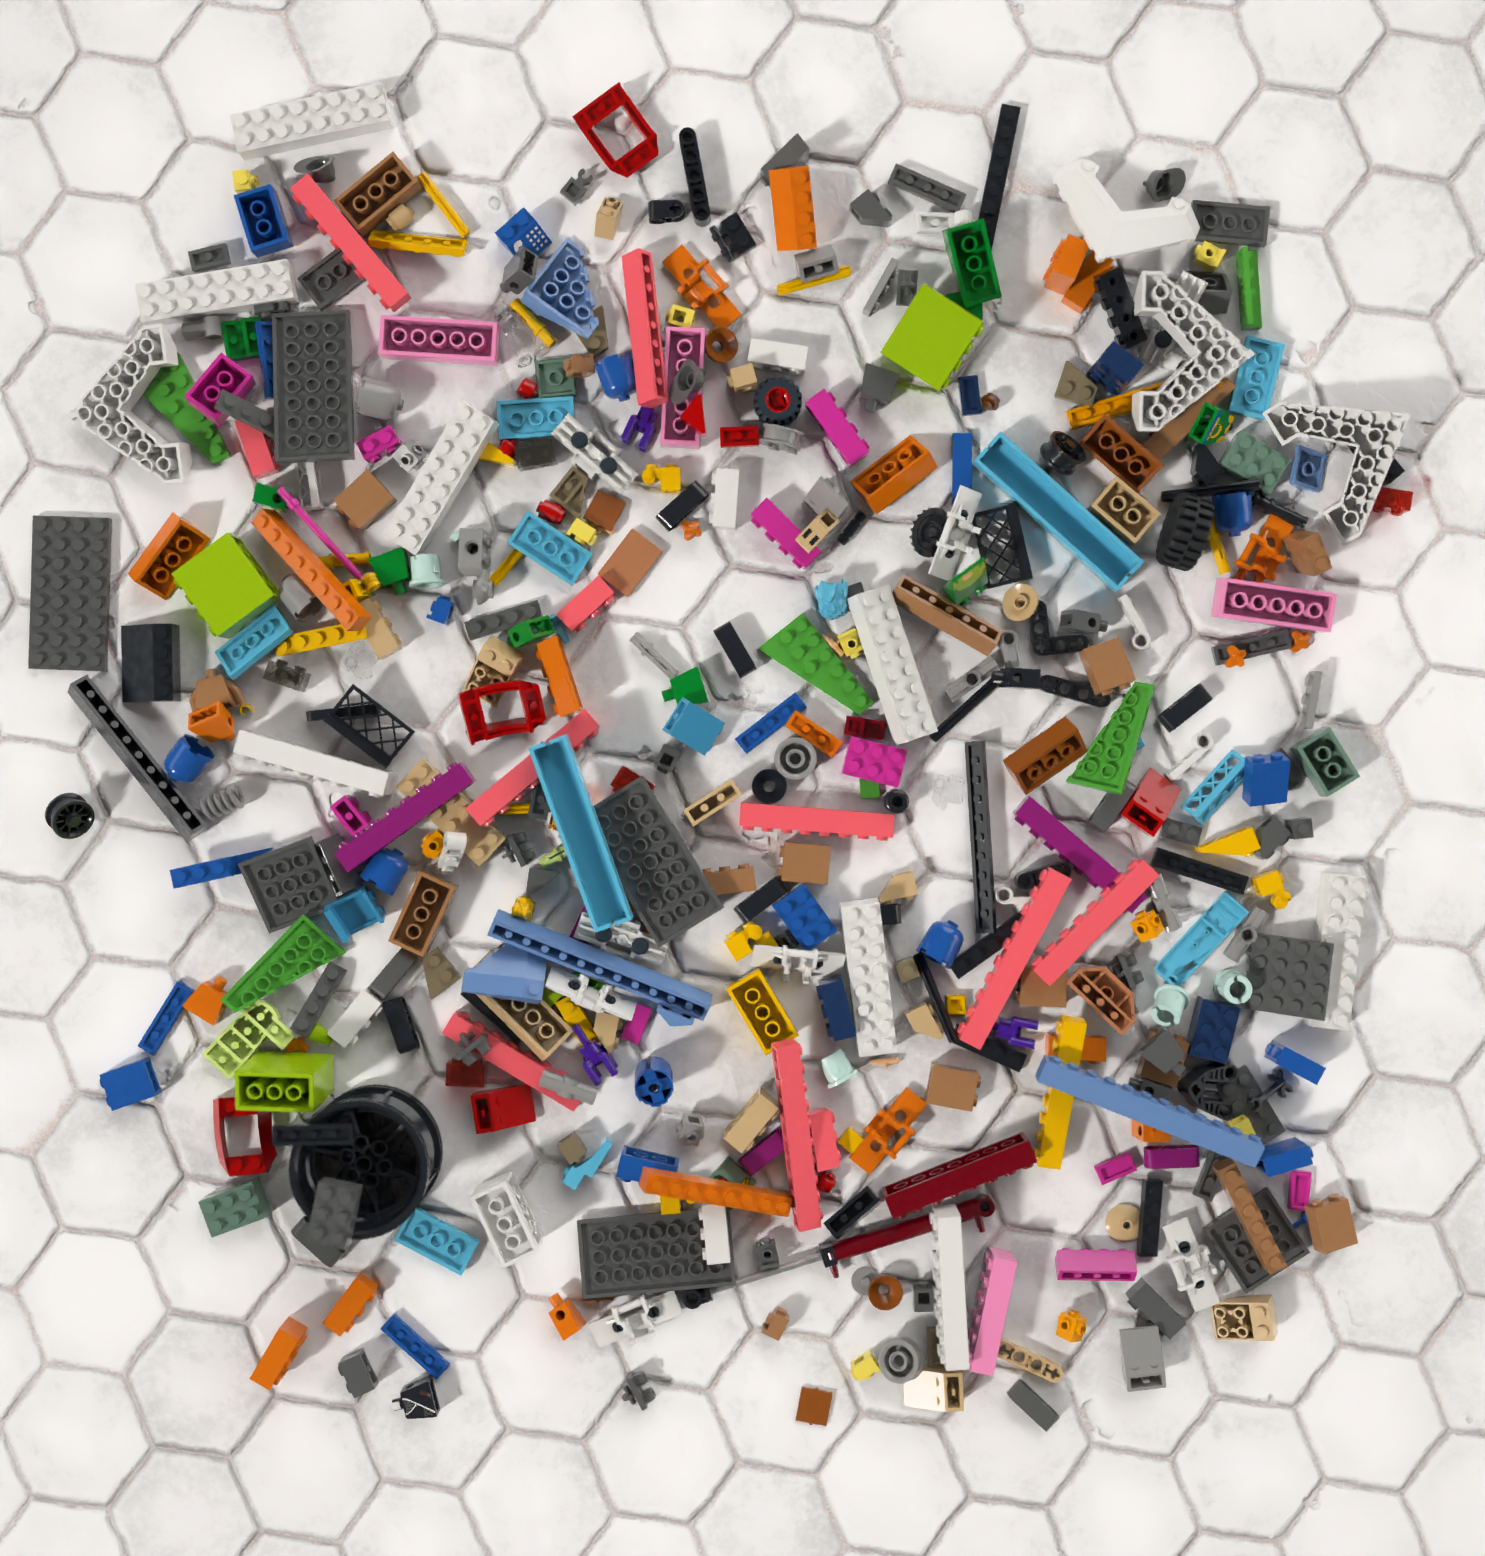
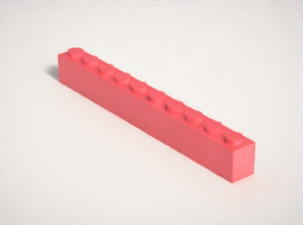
M1047 867L1046 870L1043 869L1040 873L1038 886H1034L1029 895L1031 899L1028 904L1025 903L1020 912L1022 915L1019 921L1016 920L1014 922L1010 938L1007 937L1005 939L1001 955L998 954L994 959L993 965L995 966L993 970L986 974L984 979L985 985L977 991L974 1005H970L966 1012L967 1018L965 1022H961L957 1029V1036L960 1040L981 1050L1072 880L1050 867Z
M791 1038L771 1043L789 1192L793 1198L791 1205L793 1223L799 1232L820 1228L823 1214L818 1203L821 1201L816 1187L818 1176L814 1170V1165H816L815 1156L812 1154L814 1142L809 1130L812 1128L807 1114L809 1103L805 1098V1092H807L806 1083L803 1081L805 1069L800 1058L802 1047L800 1043Z

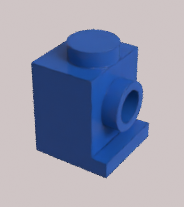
M440 594V597H437V600H434L431 605L430 611L432 614H427L426 618L448 626L455 604L450 602L451 598Z

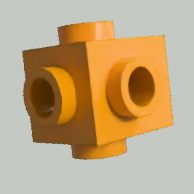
M440 829L436 830L433 834L429 832L422 839L424 842L420 845L423 848L422 853L428 859L432 858L434 860L440 857L444 847V833Z
M1154 909L1147 912L1142 910L1136 913V918L1130 922L1141 943L1156 938L1165 930Z
M1076 1310L1061 1312L1057 1321L1058 1326L1055 1335L1069 1342L1082 1341L1083 1335L1086 1332L1087 1318L1080 1316L1081 1313Z

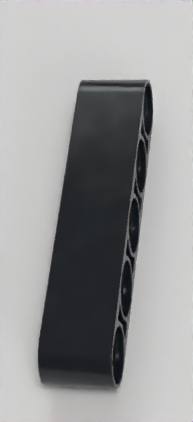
M685 127L679 133V143L695 224L705 227L710 223L711 215L695 131L690 127ZM689 136L692 138V141L685 142L683 139ZM690 155L696 157L694 161H688L686 158ZM697 174L700 178L698 180H691L690 176ZM697 193L703 195L701 199H695L693 196ZM704 212L707 216L700 219L697 217V214Z

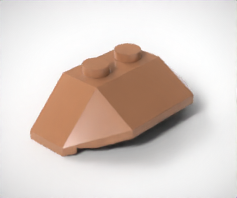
M1107 967L1078 968L1066 981L1121 1036L1135 1023L1134 993Z

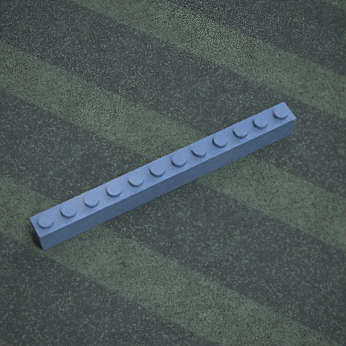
M500 909L497 910L487 936L701 1021H704L711 1006L713 994Z
M1044 1054L1035 1074L1037 1082L1254 1168H1256L1265 1149L1261 1138L1254 1134H1244L1237 1127L1232 1126L1229 1128L1219 1120L1214 1119L1212 1121L1206 1119L1207 1117L1201 1113L1196 1112L1194 1114L1189 1112L1187 1108L1181 1105L1177 1107L1171 1105L1166 1099L1159 1098L1158 1100L1153 1098L1146 1091L1138 1092L1128 1084L1121 1085L1110 1077H1100L1090 1069H1087V1071L1080 1069L1075 1063L1069 1062L1067 1064L1055 1055L1047 1056Z

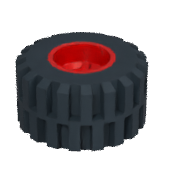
M779 376L766 378L765 382L762 381L755 391L753 402L755 413L758 415L759 420L784 427L787 424L790 425L798 417L802 406V395L799 392V387L794 385V381L791 379L789 381L784 376L782 378H779Z

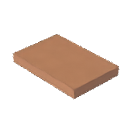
M632 528L598 572V575L629 597L663 551Z

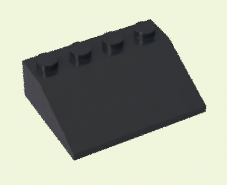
M142 624L121 626L122 702H181L179 625Z

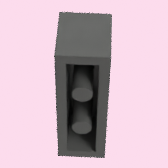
M339 833L315 843L336 897L363 885L360 873L356 869L347 872L334 854L339 850L337 847L345 842V839Z
M1142 1277L1125 1293L1129 1298L1127 1302L1133 1309L1139 1308L1143 1312L1141 1316L1146 1322L1150 1323L1152 1321L1155 1325H1158L1159 1335L1162 1337L1166 1335L1171 1340L1186 1325L1182 1317Z

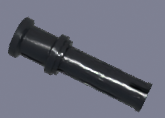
M1258 491L1252 496V508L1255 507L1262 510L1266 515L1273 514L1300 528H1304L1305 525L1303 524H1307L1308 517L1277 504L1275 499L1264 497Z

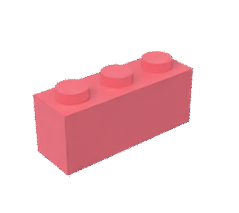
M238 420L234 421L253 477L262 479L280 473L278 466H281V464L275 462L272 438Z
M598 575L556 615L573 633L575 631L580 632L586 626L585 622L589 618L594 619L600 613L599 609L603 605L608 606L614 601L615 598L613 596L615 593Z
M825 1107L807 1111L812 1128L809 1130L814 1142V1147H812V1154H814L816 1159L814 1170L821 1172L840 1167L841 1154L836 1145L838 1136L833 1127V1123H835L833 1112Z

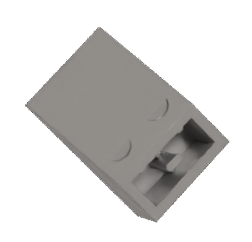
M822 476L804 497L803 502L816 516L828 508L840 519L848 509L849 503L847 501L849 499L841 491L838 493L833 488L835 485L830 479H824Z
M1158 1325L1120 1329L1122 1373L1127 1391L1166 1388L1165 1368Z

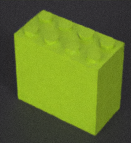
M923 283L880 353L940 391L942 388L946 389L951 382V373L958 371L963 363L960 360L963 354L968 355L974 344L971 342L974 337L979 338L985 328L982 326L984 321Z
M229 532L171 573L175 578L173 580L175 585L179 589L184 590L187 594L185 595L186 600L191 605H195L198 609L196 611L198 616L203 621L206 620L209 624V631L217 637L232 638L272 605H277L281 602L278 589L240 537Z
M258 1051L234 1072L235 1110L314 1113L334 1091V1053Z

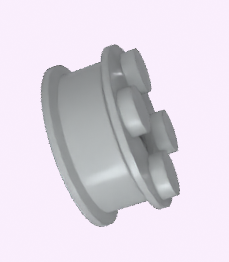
M763 424V427H765L763 439H759L762 446L774 451H780L781 449L786 451V453L797 455V451H801L799 442L801 436H804L803 432L780 425Z
M793 737L784 740L779 744L774 754L776 769L788 779H803L811 774L816 766L817 756L815 749L807 740ZM798 753L801 760L798 764L790 762L791 754Z
M902 1337L890 1340L880 1350L878 1357L879 1368L885 1378L893 1383L903 1384L912 1381L923 1370V1352L919 1345L909 1338ZM899 1355L904 1359L903 1366L898 1361Z

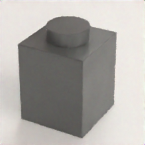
M1312 818L1285 819L1286 828L1292 833L1288 839L1314 837Z

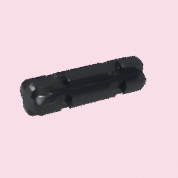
M858 511L854 519L843 530V534L839 535L837 541L842 545H846L849 537L851 538L860 527V523L864 522L866 515Z

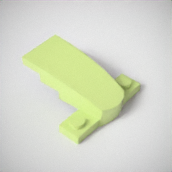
M259 999L240 1010L242 1014L230 1023L202 1053L229 1080L235 1076L234 1072L253 1056L267 1037L283 1050L297 1036L280 1021L281 1015L279 1010L268 1000Z

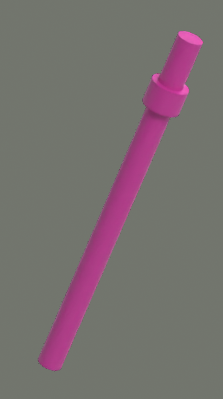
M283 487L277 490V493L287 502L288 508L297 513L356 579H360L363 576L361 572L299 505L300 502L295 497L293 498Z

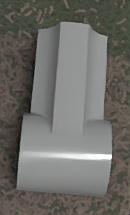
M205 316L202 320L182 323L181 331L186 341L202 338L214 340L223 337L219 316Z
M1004 630L998 643L1001 647L1005 668L1021 666L1022 660L1018 647V635L1013 630ZM1007 633L1012 637L1009 644L1004 642V636Z

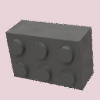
M325 1176L318 1182L306 1242L346 1250L352 1241L363 1189L362 1184Z

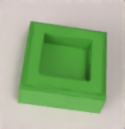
M859 779L861 798L880 797L879 783Z

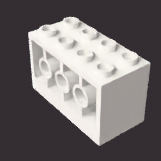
M508 1171L478 1185L470 1199L502 1267L505 1268L539 1252L544 1238L513 1171Z

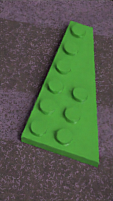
M177 352L179 365L161 367L143 395L212 464L217 465L232 457L216 424L187 403L184 396L195 382L181 355Z
M803 613L758 648L858 715L874 703Z
M1134 682L1117 711H1114L1108 724L1102 728L1088 748L1082 761H1079L1073 774L1067 778V783L1123 795L1154 694V685Z
M302 914L220 1001L236 1013L264 996L275 992V990L312 972V970L345 954L346 951L306 915Z

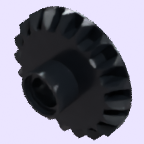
M929 507L927 510H922V514L917 515V520L913 521L914 526L910 529L912 535L909 537L912 539L911 545L918 555L927 558L934 557L938 547L936 542L940 540L948 518L947 512L943 509Z

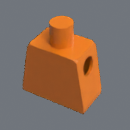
M220 701L189 714L188 729L208 742L214 743L221 739L231 742L235 737V720Z
M217 976L214 983L210 981L203 982L182 1007L212 1026L219 1023L226 1008V1005L220 999L227 993L223 989L228 981L221 976Z
M1131 1119L1132 1136L1140 1141L1169 1142L1171 1140L1170 1134Z
M558 1292L548 1298L553 1306L549 1316L563 1341L578 1332L586 1324L570 1298L563 1301Z

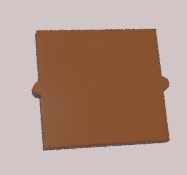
M598 489L583 519L595 524L596 527L612 532L626 506V502L614 497L613 494L609 495Z
M801 1387L795 1420L807 1422L809 1425L827 1426L833 1393L819 1390L818 1387L815 1389Z

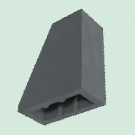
M798 133L760 169V180L765 187H770L768 170L801 166L808 163L810 148Z

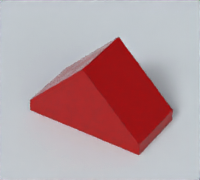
M697 394L680 418L700 436L706 437L702 394Z

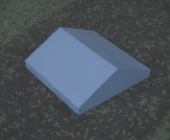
M1296 445L1289 484L1297 489L1320 492L1327 454Z
M658 1003L656 1011L670 1027L693 1024L694 1017Z

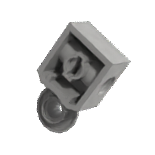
M459 528L458 570L463 575L477 577V580L473 581L472 594L473 598H476L477 604L481 605L489 598L493 599L494 581H490V570H487V567L490 568L491 556H488V548L492 546V538L489 537V534L484 529ZM478 547L477 553L473 554V549Z

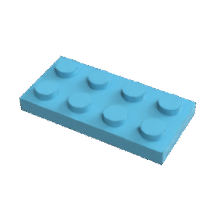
M1247 335L1243 346L1255 354L1237 369L1234 381L1236 387L1232 390L1227 412L1265 421L1266 419L1262 413L1270 407L1285 344Z
M573 396L496 401L497 420L500 423L498 425L500 441L504 439L553 438L554 436L551 433L568 413L575 418Z
M530 511L526 512L507 542L571 586L593 554Z
M274 604L216 650L215 654L229 677L235 680L294 631L279 608Z
M419 1207L401 1225L394 1241L462 1276L480 1242L479 1239Z

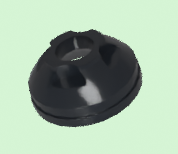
M762 770L756 774L752 781L753 794L763 803H776L786 793V780L777 770ZM768 780L773 781L775 784L772 792H767L763 788L764 783Z

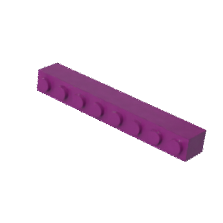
M464 762L452 763L447 767L448 771L443 775L439 773L431 779V784L420 786L415 790L417 794L413 797L407 796L400 801L401 805L396 809L392 807L384 813V818L381 820L377 818L369 823L370 828L366 831L362 829L353 835L355 839L349 843L345 841L337 847L339 850L334 854L346 871L350 872L475 783L477 780Z
M1026 796L1012 812L1016 816L1014 820L1021 826L1024 824L1030 828L1028 832L1035 838H1042L1045 841L1043 843L1044 846L1051 851L1055 849L1059 853L1058 857L1066 864L1069 861L1074 866L1072 869L1080 876L1084 874L1089 878L1087 882L1095 889L1097 886L1101 890L1107 886L1110 888L1114 883L1113 880L1119 872L1033 798ZM1142 893L1123 913L1127 911L1132 914L1147 896Z

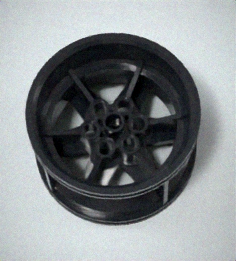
M379 1084L360 1086L341 1094L306 1123H334L338 1119L350 1114V1121L354 1123V1144L293 1146L289 1159V1180L294 1198L302 1212L310 1220L318 1182L324 1177L321 1153L330 1156L343 1165L335 1179L363 1185L374 1207L359 1205L352 1239L357 1240L379 1237L402 1225L414 1213L422 1199L433 1187L439 1175L443 1158L441 1133L435 1118L428 1108L419 1099L402 1089ZM371 1112L384 1115L393 1121L381 1131H376ZM407 1135L413 1144L416 1158L396 1151ZM359 1137L365 1138L367 1145L360 1144ZM383 1143L386 1149L384 1151L380 1150L377 1144ZM345 1151H350L353 1155V1158H347L345 1155ZM382 1162H388L390 1169H385ZM350 1170H355L358 1177H352ZM373 1175L377 1182H371L368 1176ZM389 1177L413 1179L408 1191L393 1201Z

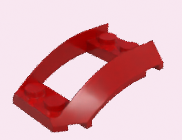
M620 82L572 116L606 166L621 176L628 178L658 156L657 134L640 114ZM621 106L645 140L615 161L592 127Z
M522 680L504 681L483 685L457 694L466 727L465 732L471 746L481 740L487 741L509 734L534 733V729L539 724L542 725L546 720L540 688L535 683ZM519 690L525 718L486 724L479 697Z
M235 1097L214 1099L213 1120L219 1162L229 1177L269 1173L272 1163L277 1156L272 1142L271 1111L235 1110ZM257 1115L262 1154L229 1157L224 1118Z

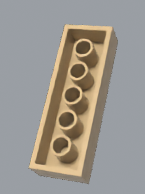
M421 759L396 785V788L405 797H413L417 794L416 789L424 784L426 786L431 784V779L440 772L427 759ZM459 793L427 818L444 834L445 832L466 833L467 843L464 853L480 867L505 843L507 837L494 823H491L488 827L485 825L480 827L465 809L472 802L465 795Z
M491 949L482 959L487 957L492 952H496L493 949ZM476 994L542 1061L547 1059L574 1031L543 999L538 1004Z

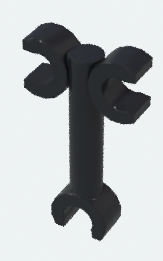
M1280 1068L1274 1069L1276 1078L1274 1074L1267 1075L1268 1080L1275 1083L1259 1096L1249 1097L1246 1100L1247 1103H1255V1107L1251 1109L1252 1112L1260 1111L1262 1103L1276 1091L1280 1098L1287 1097L1284 1092L1285 1089L1287 1092H1293L1292 1086L1286 1084V1080L1283 1078V1071Z

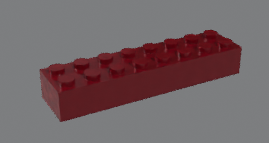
M1021 1132L884 1186L881 1189L892 1218L902 1219L908 1215L907 1213L922 1211L927 1205L932 1203L933 1205L940 1204L945 1198L950 1196L951 1198L958 1197L965 1190L969 1189V1191L979 1188L980 1184L986 1182L988 1184L998 1180V1177L1003 1175L1011 1176L1016 1173V1170L1021 1168H1031L1037 1162L1029 1139Z

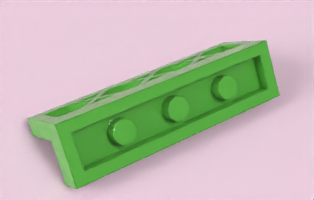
M1242 247L1236 253L1241 331L1256 330L1262 328L1257 250L1248 251V247Z

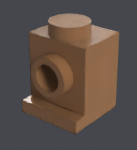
M590 353L585 357L582 354H575L570 359H565L563 368L566 371V377L587 378L594 374L593 354Z
M777 1307L773 1313L769 1312L765 1323L762 1324V1333L779 1341L789 1322L787 1311Z

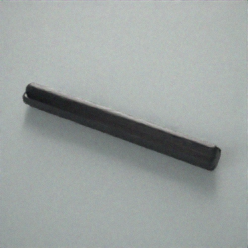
M1259 479L1162 491L1161 500L1162 502L1174 501V498L1183 492L1200 497L1255 491L1260 489Z
M991 679L987 681L937 727L938 732L929 734V737L934 742L940 740L997 688L999 683H994Z
M922 952L914 954V961L948 1042H956L958 1040L957 1033Z

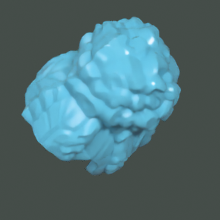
M841 579L839 583L830 584L820 581L814 590L815 596L819 601L818 609L821 616L831 621L846 615L848 604L845 599L848 594V583L845 579Z

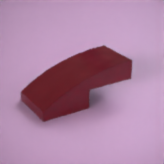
M846 716L844 735L884 741L887 722Z

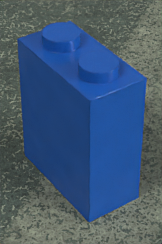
M1272 752L1265 755L1254 754L1253 756L1245 757L1242 799L1250 807L1287 802L1290 759L1282 752Z
M1274 1040L1265 1048V1058L1315 1085L1318 1084L1326 1069Z
M150 1057L99 1075L100 1085L107 1095L106 1102L112 1111L162 1093Z
M1293 1137L1266 1145L1256 1167L1267 1177H1272L1312 1165V1157L1314 1155L1310 1146Z

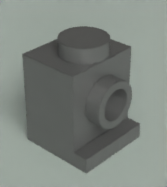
M663 744L654 765L658 766L656 770L665 774L668 771L672 773L682 751ZM666 756L671 757V762L668 764L664 762Z
M766 1237L756 1242L760 1270L779 1267L775 1239ZM768 1251L771 1255L764 1256V1253Z
M918 1281L916 1285H913L914 1312H934L932 1284H928V1281ZM919 1293H926L924 1296H919Z

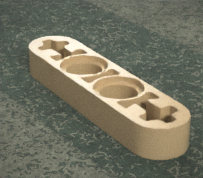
M1001 1338L1000 1347L1004 1345L1005 1349L1010 1351V1357H1008L1007 1351L1002 1350L1001 1352L998 1351V1358L1050 1382H1058L1062 1379L1063 1371L1059 1364ZM1015 1353H1024V1358L1021 1361H1016L1014 1359ZM1040 1360L1042 1364L1040 1368L1034 1369L1031 1367L1032 1362ZM1047 1366L1051 1371H1054L1056 1368L1058 1374L1051 1376V1373L1045 1367Z

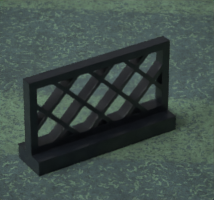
M1016 502L975 513L972 523L975 527L982 529L980 536L977 533L975 534L980 558L983 557L985 559L989 551L998 556L993 566L985 562L988 577L987 589L1033 579ZM1006 510L1007 519L1003 524L993 519L997 512ZM985 516L990 519L984 529L977 525L976 517ZM992 521L1001 526L996 536L986 531ZM1003 528L1011 532V538L1008 543L998 538ZM984 533L994 538L989 547L981 544L980 539ZM996 540L1006 545L1000 555L991 550ZM982 547L987 550L985 554L983 553ZM1007 547L1015 551L1016 555L1012 562L1002 557ZM1000 558L1010 564L1005 573L995 568ZM1016 558H1017L1018 566H1017L1016 564H1014V561L1016 560ZM1013 565L1019 569L1021 577L1012 579L1006 574ZM993 570L1003 575L998 583L990 584L989 576Z
M354 684L351 685L324 718L325 723L385 768L390 765L394 757L415 733L412 728ZM353 690L360 694L361 702H349V695ZM364 704L375 705L377 714L365 715ZM362 705L363 716L351 717L350 706ZM348 706L349 717L340 718L335 714L339 707ZM379 716H389L392 719V726L381 727ZM377 717L378 728L367 729L366 718ZM363 718L365 729L356 730L353 728L352 719ZM403 727L409 732L405 738L396 739L395 728ZM393 729L394 739L382 741L381 730ZM379 730L380 741L372 742L368 739L367 731ZM383 743H395V750L391 755L384 751Z

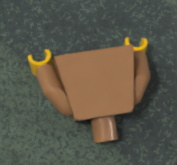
M216 669L206 670V679L196 682V688L189 699L192 712L218 701L227 710L238 708L237 704H240L239 711L244 716L246 715L243 711L244 707H248L249 711L253 712L252 706L245 703L246 699L241 689L232 680L226 679L223 675H218Z

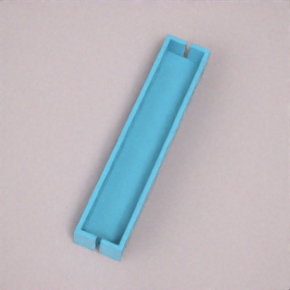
M1001 431L972 462L980 472L1012 501L1016 502L1023 511L1113 592L1118 591L1129 579L1128 576L1133 575L1144 563L1141 558Z
M568 734L549 740V743L546 741L529 747L531 758L594 932L612 927V920H615V926L632 920L634 916Z

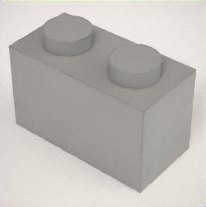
M831 244L794 255L797 273L802 283L839 273L837 257Z

